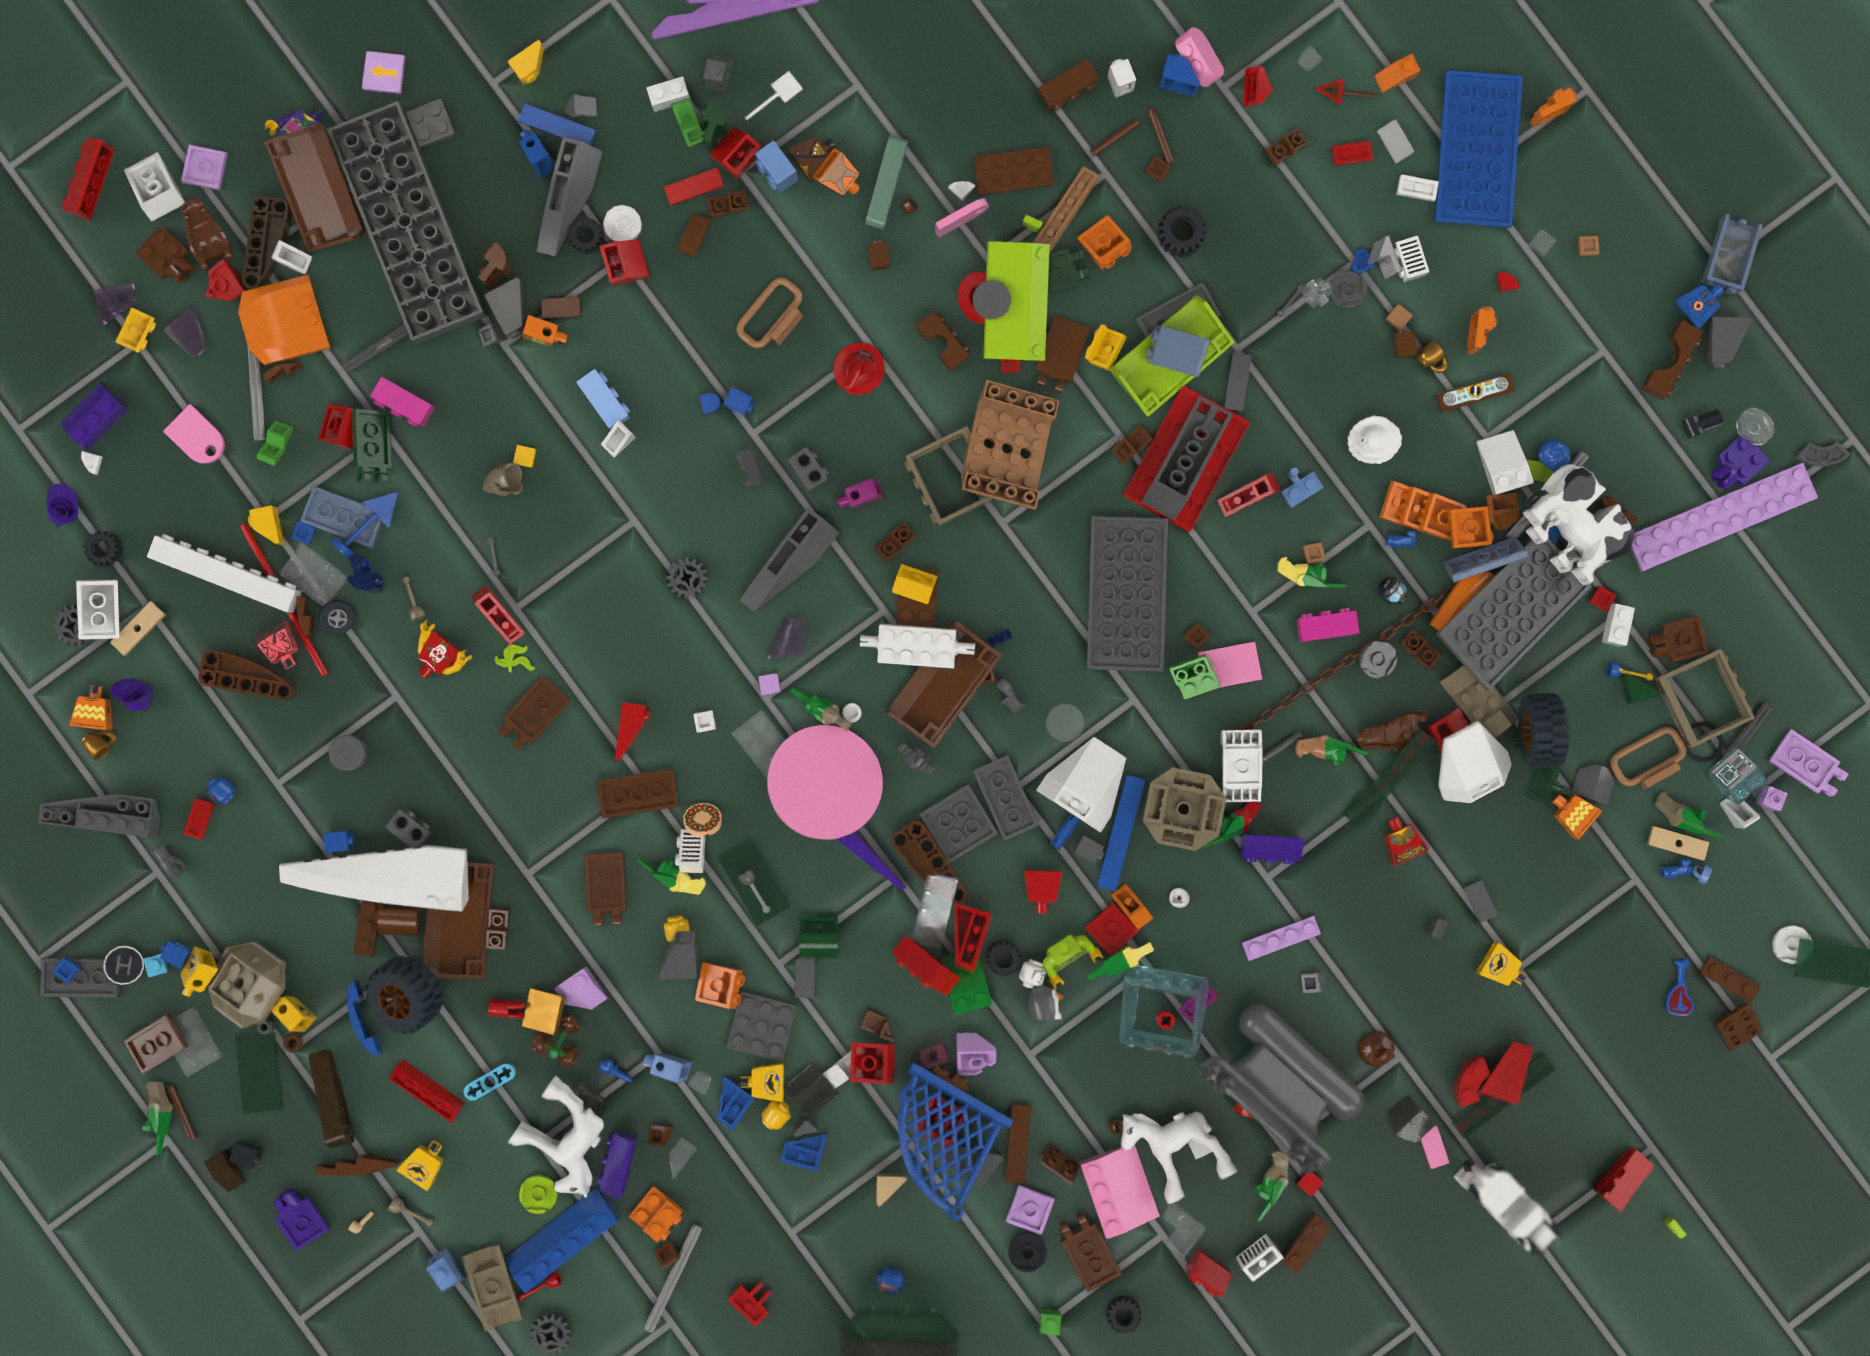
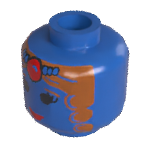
M885 1267L883 1272L879 1271L876 1283L879 1284V1290L891 1295L901 1292L905 1281L903 1272L891 1267Z

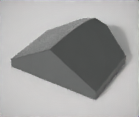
M1597 764L1577 769L1570 794L1608 805L1615 779L1606 767Z

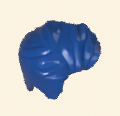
M1547 440L1542 443L1539 449L1538 459L1552 472H1556L1570 462V450L1560 440Z

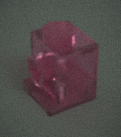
M943 1042L921 1050V1055H918L921 1065L926 1066V1069L949 1061ZM935 1052L937 1058L931 1059L930 1053Z

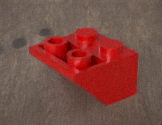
M734 126L712 150L709 156L738 180L756 160L755 153L761 150L762 147L747 133Z
M639 240L616 241L600 246L612 287L649 277Z
M1458 707L1426 726V729L1442 753L1443 740L1469 726V723Z
M1199 1248L1185 1266L1188 1272L1187 1275L1193 1283L1198 1286L1201 1283L1206 1288L1205 1291L1213 1297L1218 1295L1222 1298L1232 1276L1230 1270Z

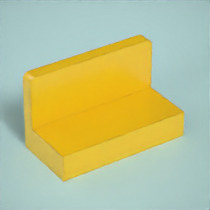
M901 564L892 592L928 604L938 576Z

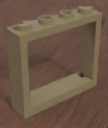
M968 426L905 456L906 461L904 465L908 473L912 471L915 477L912 481L916 489H921L923 493L920 496L925 507L929 506L931 510L929 516L933 524L937 523L938 526L995 500L984 497L941 518L914 463V460L963 437L968 447L971 434Z
M1721 649L1714 650L1653 679L1687 748L1697 746L1755 719L1752 711L1753 707L1747 703L1745 691L1738 685L1737 675L1730 668L1728 656H1725ZM1713 658L1741 717L1696 737L1668 679Z

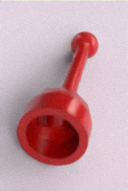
M553 1271L546 1277L545 1283L524 1294H518L517 1299L523 1301L528 1295L546 1286L556 1288L562 1285L560 1275L557 1271Z

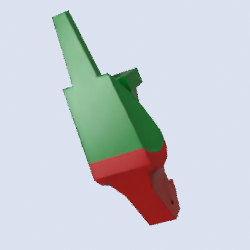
M1258 801L1247 802L1244 808L1233 811L1225 818L1223 817L1220 829L1222 836L1204 845V848L1206 849L1222 841L1225 842L1246 832L1261 810V804Z

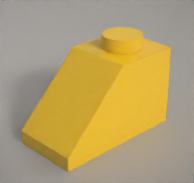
M539 40L508 61L523 85L535 81L536 76L540 73L544 47Z
M271 505L249 510L248 522L250 527H253L255 531L275 544L284 545L277 507Z

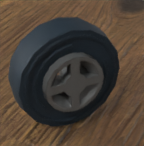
M332 600L326 603L320 612L322 627L332 634H343L349 631L355 621V613L352 607L347 602L341 600Z

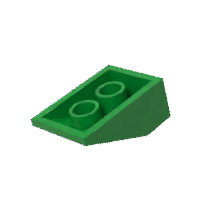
M955 953L940 957L941 963L960 977V980L949 993L955 1015L992 1006L980 957L975 973L956 968Z

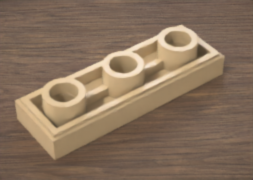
M150 601L119 633V638H114L110 643L123 656H126L166 614L154 602ZM138 626L141 627V630L139 632L137 631Z
M1652 826L1647 845L1705 861L1710 842ZM1677 840L1679 841L1678 847L1675 844Z

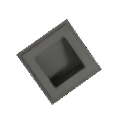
M490 323L478 329L484 348L506 340L499 323Z
M1435 917L1428 935L1441 940L1448 922Z
M1323 971L1301 974L1303 993H1317L1326 990Z
M806 1118L794 1131V1136L797 1137L814 1132L818 1127L810 1119Z

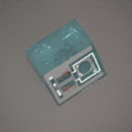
M1737 746L1707 771L1724 797L1737 805L1741 804L1767 781L1760 768Z

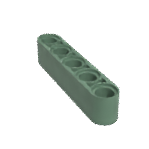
M889 136L865 225L884 230L908 140Z

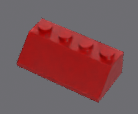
M87 138L86 142L83 143L80 159L75 164L74 177L69 182V192L62 203V210L87 221L92 219L115 151L103 140Z

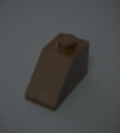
M225 1149L204 1161L212 1178L227 1192H230L246 1181L238 1166L229 1162L231 1154L228 1149Z

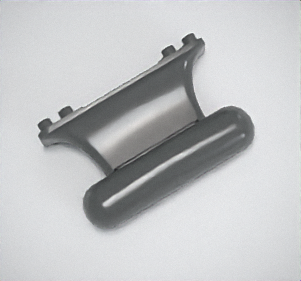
M1264 1003L1250 1004L1241 1012L1238 1021L1239 1029L1255 1047L1243 1058L1232 1063H1227L1219 1056H1211L1200 1065L1201 1071L1199 1076L1205 1081L1210 1079L1214 1082V1090L1217 1093L1224 1094L1225 1092L1228 1096H1231L1289 1150L1287 1156L1290 1159L1300 1160L1303 1163L1301 1166L1302 1170L1311 1174L1313 1170L1318 1171L1326 1167L1331 1161L1330 1156L1320 1147L1317 1139L1318 1125L1323 1112L1326 1109L1339 1120L1354 1119L1362 1112L1365 1104L1364 1094L1358 1086L1268 1005Z

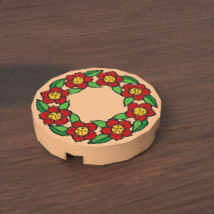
M698 803L686 810L683 822L686 831L691 835L704 837V835L708 834L709 836L713 835L720 829L722 816L719 809L714 805Z

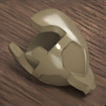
M505 463L495 467L485 478L482 490L499 496H507L511 492L514 495L519 494L523 489L521 468L515 463Z

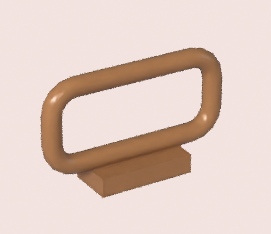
M779 277L774 279L739 320L736 329L738 336L753 348H762L771 339L780 346L803 317L797 309L802 301L801 290L786 278ZM777 286H785L794 293V300L766 335L759 341L754 340L745 333V325Z
M1664 726L1614 753L1610 759V767L1621 784L1632 787L1640 783L1643 790L1681 770L1678 762L1685 757L1687 748L1680 734L1674 728ZM1664 734L1671 735L1679 748L1676 755L1632 779H1627L1618 766L1620 758Z

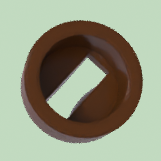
M908 197L903 201L901 209L906 210L905 214H912L918 210V206L912 198Z
M1119 1118L1112 1119L1109 1123L1110 1131L1113 1134H1121L1123 1132V1121ZM1115 1122H1119L1118 1132H1116Z

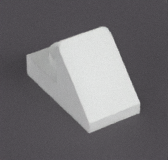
M851 1051L823 1073L834 1088H837L850 1078Z

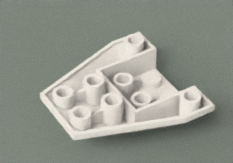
M1478 721L1443 740L1438 786L1442 798L1446 801L1472 803L1504 786L1512 765L1508 751Z
M1093 737L1046 774L1036 791L1101 833L1112 815L1126 757Z

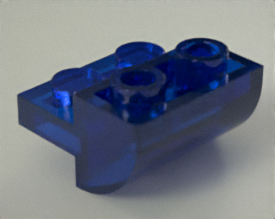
M357 554L349 556L354 575L347 577L349 583L356 589L368 593L383 592L382 586H384L382 576H378V573L370 571L371 565L369 560Z

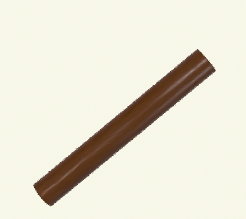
M1155 108L1149 109L1148 114L1166 163H1173L1174 160Z
M1135 118L1091 149V155L1095 157L1140 125L1139 120Z
M174 1085L166 1088L189 1141L196 1139L197 1137Z

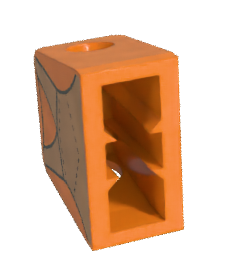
M835 148L812 176L813 179L841 195H844L847 190L854 195L860 188L855 182L859 173L846 156Z

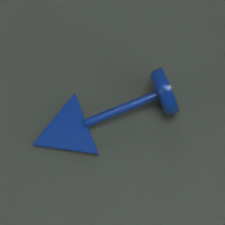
M399 492L363 501L362 503L373 514L345 543L336 537L330 542L350 560L354 553L348 545L376 517L390 528Z

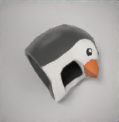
M1045 985L1033 988L1028 1001L1030 1019L1062 1021L1058 1010V1002L1064 998L1062 994L1056 992L1054 988Z

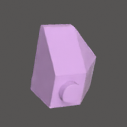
M587 967L554 988L558 995L565 997V1005L592 1010L608 999Z
M957 1033L958 1076L978 1075L987 1065L992 1066L996 1063V1047L977 1033Z

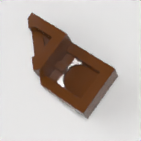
M299 362L279 364L262 374V377L272 384L284 373L292 377L303 366Z
M866 1009L859 1027L893 1043L894 1038L886 1018Z

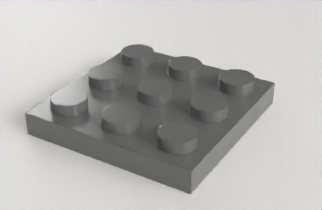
M969 784L919 814L948 863H951L998 834Z
M741 991V1001L736 1008L726 1048L783 1062L797 1005Z

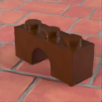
M933 311L917 323L915 328L927 343L934 338H941L947 343L946 350L939 355V358L952 373L969 359L968 353L970 351L964 343L960 344L956 340L958 336L953 329L950 328L948 330L944 325L946 322L939 313L936 315Z
M1314 1211L1301 1226L1303 1229L1299 1237L1293 1243L1289 1242L1281 1253L1283 1259L1280 1261L1296 1274H1298L1332 1228L1327 1221Z

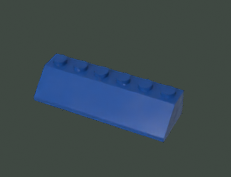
M598 1187L589 1192L587 1198L583 1197L505 1258L514 1280L524 1293L528 1292L618 1222L620 1215L604 1194L599 1191Z

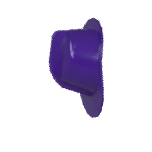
M64 484L52 485L47 492L46 514L49 520L56 524V527L73 522L78 518L77 494L72 488Z
M123 679L111 687V695L122 702L128 710L148 711V705L151 702V687L135 679Z

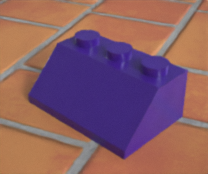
M100 382L60 424L80 447L89 450L129 409Z
M1241 834L1240 857L1245 858L1246 862H1257V859H1264V863H1276V860H1283V864H1295V861H1301L1305 838Z
M615 1131L613 1135H609L607 1146L610 1149L609 1153L604 1155L602 1165L605 1166V1170L599 1176L598 1184L601 1185L599 1191L616 1199H620L625 1193L637 1143V1135Z

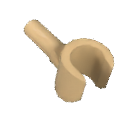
M370 1211L360 1223L354 1220L349 1230L353 1233H359L363 1225L374 1213Z

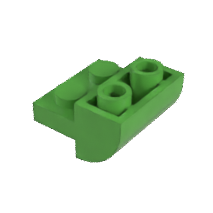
M1208 654L1175 664L1169 668L1176 685L1181 690L1184 700L1221 686L1214 670L1213 661Z

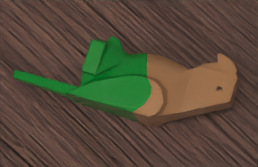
M1326 735L1297 741L1295 746V753L1298 757L1302 758V755L1311 753L1321 759H1330L1335 766L1342 764L1346 750L1365 756L1368 755V752Z

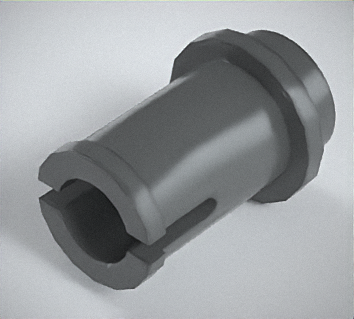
M266 1019L265 1022L257 1024V1030L262 1035L269 1034L276 1027V1022L273 1019Z

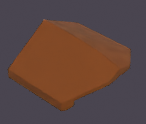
M1517 493L1486 496L1490 522L1497 531L1507 530L1521 518Z

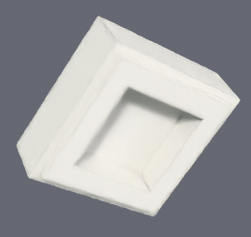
M713 710L693 714L697 733L716 729Z

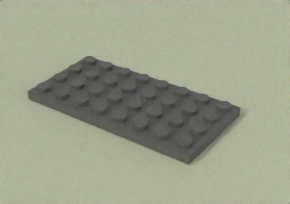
M1091 516L1087 637L1088 670L1164 672L1168 519Z
M1549 538L1546 542L1536 544L1530 539L1523 546L1527 550L1528 557L1504 565L1436 633L1486 691H1489L1591 588L1589 584L1582 585L1571 572L1574 566L1569 572L1560 573L1551 563L1550 559L1558 556L1560 550Z

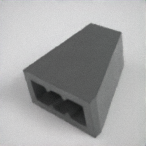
M714 53L707 59L703 76L707 91L726 94L733 63L732 56Z
M517 277L484 294L504 334L508 338L512 337V339L519 337L525 327L523 284Z
M1711 317L1707 320L1706 366H1713V369H1723L1732 362L1751 323V318Z
M676 931L660 962L658 979H697L698 955L696 932Z
M965 1144L957 1146L958 1156L966 1152ZM981 1148L971 1154L972 1167L982 1150ZM953 1149L945 1153L946 1163L954 1159ZM989 1152L974 1182L977 1188L980 1189L1003 1160L1001 1153ZM967 1157L959 1161V1171L967 1167ZM967 1171L962 1176L967 1179L971 1171Z

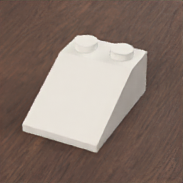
M158 152L124 170L141 208L151 221L185 203Z
M1514 430L1476 442L1492 495H1499L1534 483L1529 465Z
M117 579L76 580L78 639L119 638Z

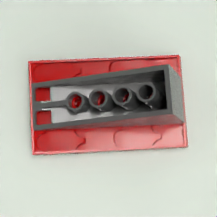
M1183 385L1123 496L1158 516L1168 519L1169 522L1190 533L1250 422Z

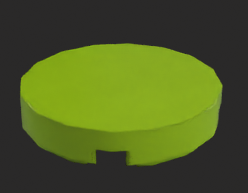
M542 1174L532 1175L527 1178L519 1191L521 1204L527 1211L534 1214L547 1212L554 1206L558 1198V1192L554 1188L555 1182L550 1177Z

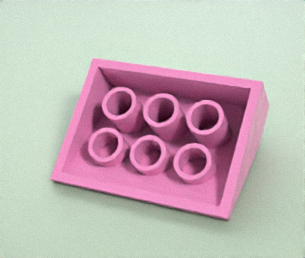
M1135 1145L1131 1150L1119 1147L1079 1161L1106 1239L1128 1232L1160 1216Z

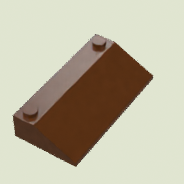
M323 123L264 141L307 252L352 241L365 234Z
M955 620L952 621L947 629H957L956 639L959 642L976 643L975 655H956L954 668L919 666L885 712L933 748H935L1002 657L999 652Z
M467 862L469 900L463 911L426 909L422 962L424 966H428L431 969L432 974H435L437 978L484 979L486 931L488 928L494 864Z

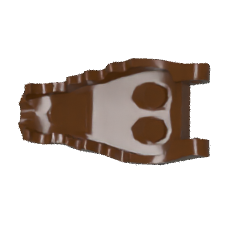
M199 198L185 201L180 208L186 220L187 240L190 250L199 262L202 270L209 269L208 262L225 255L227 260L232 259L233 254L226 234L207 212L203 202Z
M1406 712L1380 725L1361 729L1357 734L1358 744L1364 751L1368 748H1379L1380 750L1387 751L1391 749L1395 751L1409 750L1421 736L1419 721H1426L1428 719L1427 713Z

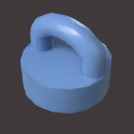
M1706 864L1703 867L1699 865L1694 866L1692 869L1693 875L1698 878V882L1706 884L1711 875L1712 867Z

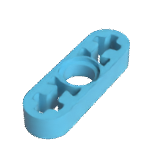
M504 1063L474 1080L464 1088L465 1097L473 1101L505 1084L515 1077L516 1067L511 1063ZM504 1067L511 1069L510 1077L504 1075L499 1079L498 1075L505 1071ZM492 1076L495 1079L493 1087H488L485 1084L486 1077ZM478 1081H480L482 1089L476 1092L477 1096H475L474 1094L470 1095V1086H472V1088H476L480 1085L478 1083Z

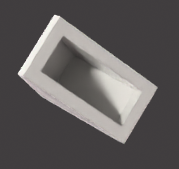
M279 240L271 258L283 266L305 274L312 256Z
M618 420L601 445L615 458L636 437Z
M1737 793L1720 802L1722 809L1735 828L1744 829L1760 819V816Z

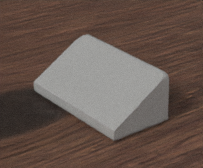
M1396 119L1377 131L1395 164L1414 153V149Z

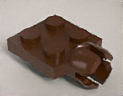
M162 226L135 253L163 280L171 276L177 282L183 283L189 280L183 274L184 271L190 276L194 273L193 265L186 259L189 251Z
M1699 616L1660 625L1661 633L1650 636L1647 640V646L1657 645V648L1649 650L1651 656L1654 658L1668 656L1670 663L1709 653Z

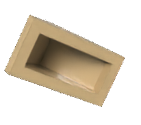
M877 1173V1205L879 1207L907 1180L905 1174Z

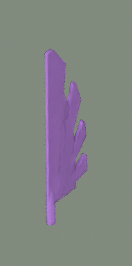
M688 0V4H707L692 13L667 16L652 32L654 40L819 3V0Z

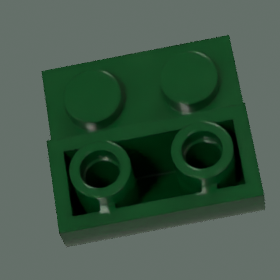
M708 101L707 106H703L701 111L702 122L705 126L701 137H703L706 149L712 151L716 147L719 135L726 136L728 134V125L722 109L717 104Z
M838 917L800 918V959H839Z

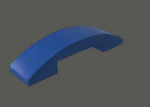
M356 980L350 982L348 988L347 1003L349 1017L361 1043L370 1053L377 1056L383 1053L377 1034L369 1037L357 1000L363 999L364 995L359 981Z

